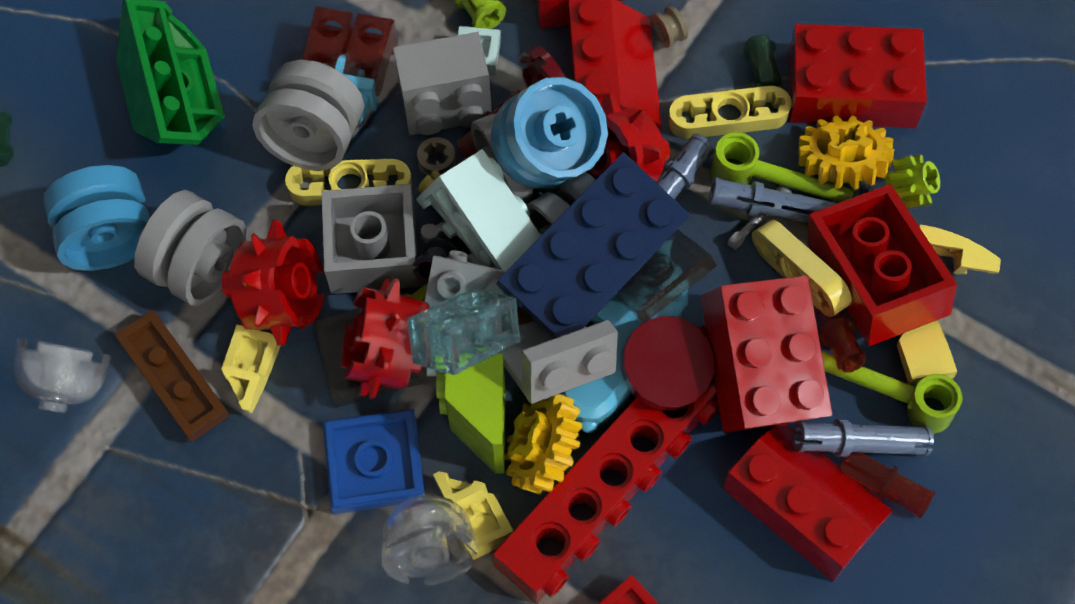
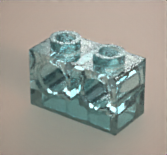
M476 288L407 318L413 364L452 375L520 342L516 298Z

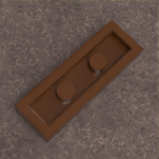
M151 310L115 334L120 344L191 443L230 417L226 408L154 310Z

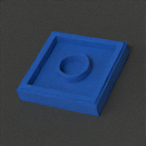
M414 409L323 421L330 504L333 514L426 501Z

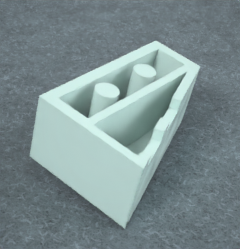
M483 149L439 176L416 198L423 209L432 205L447 222L442 225L441 229L449 239L456 235L459 236L472 252L468 256V261L473 264L507 271L543 234L538 232L530 220L529 210L520 197L513 195L505 183L504 173L500 165L493 158H488Z

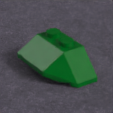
M123 0L116 63L133 131L157 143L199 145L225 117L206 48L185 24L172 15L173 10L165 1Z

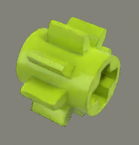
M921 154L894 159L893 165L895 170L887 172L885 186L888 184L893 186L907 209L931 205L932 199L930 194L937 193L940 189V175L934 163L931 161L924 162L923 155Z

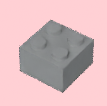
M479 31L393 47L409 136L416 134L432 135L442 129L458 126L471 127L473 121L492 114L489 73Z
M411 184L321 191L324 272L331 294L358 292L362 287L380 290L384 280L387 278L389 283L394 278L399 279L400 288L420 287V281L413 274V270L417 268L413 266V263L418 258L415 206Z

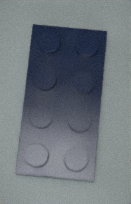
M623 152L497 280L496 285L553 339L583 329L686 222L691 214Z

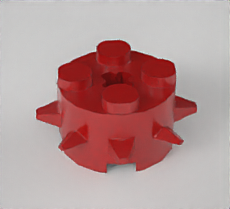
M605 94L601 105L606 115L608 130L604 153L593 168L585 172L594 179H597L624 152L657 183L663 171L664 162L670 157L668 141L662 137L654 121L646 115L643 109H621L613 94Z
M272 220L266 239H260L253 233L251 234V241L240 243L231 261L230 270H226L222 275V290L226 297L232 299L237 315L246 330L271 329L277 345H285L291 327L298 326L304 330L306 328L305 325L312 324L320 314L324 294H317L316 273H322L323 267L317 250L308 239H297L294 236H287L279 220Z
M387 278L384 280L380 290L362 287L358 291L353 305L361 307L359 315L355 316L352 325L346 326L342 347L341 367L348 368L345 370L343 378L360 382V394L366 396L369 392L370 399H375L380 386L394 389L406 388L411 372L418 374L421 371L425 357V347L418 345L420 330H424L428 322L429 304L419 301L414 297L400 295L399 279L394 278L389 283Z

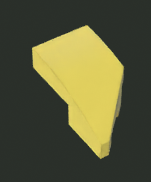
M919 225L939 256L955 258L954 274H967L968 269L989 274L999 273L1001 259L983 246L953 232Z
M938 320L905 332L899 339L897 348L909 385L914 386L921 379L931 374H942L954 379L957 369Z
M236 325L221 370L236 394L242 410L252 414L268 381L281 345H277L271 333L260 330H246L243 326Z
M440 471L433 474L444 502L473 560L498 549L514 532L495 495L488 493L485 483L474 480L470 484L449 478L448 473Z

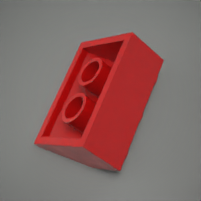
M568 0V34L572 80L585 86L596 96L600 105H602L605 94H613L621 109H643L646 115L654 121L657 128L661 129L650 18L618 0Z
M787 424L776 425L761 436L728 472L723 490L834 582L893 510L820 451H795L792 444V433L797 432Z

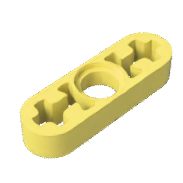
M777 86L685 95L677 98L671 104L668 125L671 132L682 139H690L693 134L712 137L732 132L746 133L780 128L787 122L792 101L790 95L784 89ZM772 102V106L778 108L777 113H771L768 107H764L765 103ZM749 104H752L751 111H754V116L751 117L749 116ZM724 105H733L740 110L741 116L735 120H726L719 115L718 109ZM708 108L711 109L710 121H707V114H705V109ZM689 112L691 118H694V122L687 123L685 117H681L682 113Z
M397 159L342 160L332 169L321 171L292 166L285 177V183L291 199L295 203L304 206L322 205L321 191H328L324 187V184H326L325 176H329L331 190H340L337 183L341 177L347 174H354L361 178V183L357 188L370 187L368 175H373L374 187L387 186L386 182L389 180V175H397L396 185L411 184L412 188L411 173L408 166ZM310 177L312 183L309 184V189L301 190L300 185L303 184L304 178Z
M770 220L752 232V240L758 253L781 276L790 278L808 275L813 305L824 315L833 317L852 304V296L844 280L778 221Z

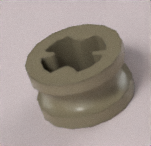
M674 6L666 7L664 14L656 12L651 15L650 20L654 34L665 48L673 46L675 39L681 42L687 38L688 32L685 21Z
M432 137L420 144L417 150V160L421 174L424 177L429 175L434 179L431 176V172L437 170L442 175L456 166L455 149L448 140L441 137ZM437 153L444 154V163L440 164L437 160L436 165L430 164V155L434 154L436 158Z

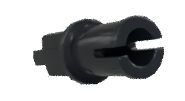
M446 234L441 238H434L429 241L424 247L423 254L413 263V266L417 267L413 270L416 279L428 284L433 256L449 257L450 251H462L466 244L458 235L449 239Z

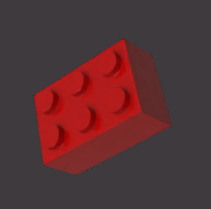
M795 24L788 50L789 95L792 101L789 123L817 124L819 119L832 123L834 116H839L842 121H848L851 116H856L857 121L863 123L868 120L873 121L872 127L916 128L927 103L923 29Z
M891 184L809 214L807 246L834 270L848 286L852 296V304L845 309L868 347L951 315L957 283Z
M808 275L722 285L700 295L707 338L715 356L714 381L723 433L832 416Z

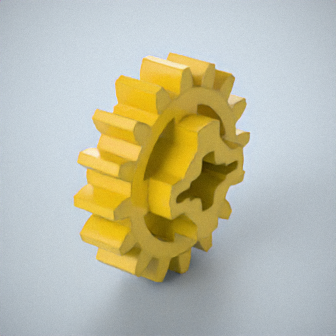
M834 116L833 122L827 123L819 119L817 120V128L807 126L805 128V136H800L798 164L799 166H806L805 175L814 176L818 174V183L821 185L829 181L834 183L835 189H840L843 183H849L853 189H858L859 182L864 181L866 184L873 186L875 185L876 176L886 178L888 168H892L894 140L893 138L885 137V128L872 129L873 121L871 120L863 123L857 121L856 116H851L848 121H842L839 116Z
M557 394L532 403V405L524 403L522 412L513 421L515 427L514 434L508 436L507 442L511 444L507 448L508 452L505 454V460L511 461V464L508 466L506 474L513 477L512 485L541 495L543 490L548 492L553 490L554 480L560 482L564 480V471L574 463L570 455L572 449H576L580 445V442L575 439L582 428V423L575 421L580 413V408L573 406V398Z

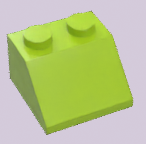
M446 353L445 370H437L436 395L437 399H439L440 415H448L450 430L495 474H505V374L503 353Z

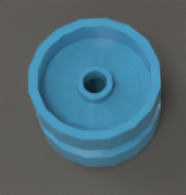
M565 77L545 78L508 99L496 113L491 129L493 154L501 169L515 182L534 189L554 187L593 168L604 153L608 137L606 115L596 96L582 84Z
M90 166L66 174L54 181L44 192L43 208L47 222L53 230L52 240L56 255L63 265L75 270L94 271L109 269L135 259L139 237L151 217L145 206L146 199L136 173L120 166Z

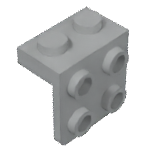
M609 320L553 339L539 324L532 321L495 334L492 337V349L495 353H503V365L532 404L616 373L618 331Z

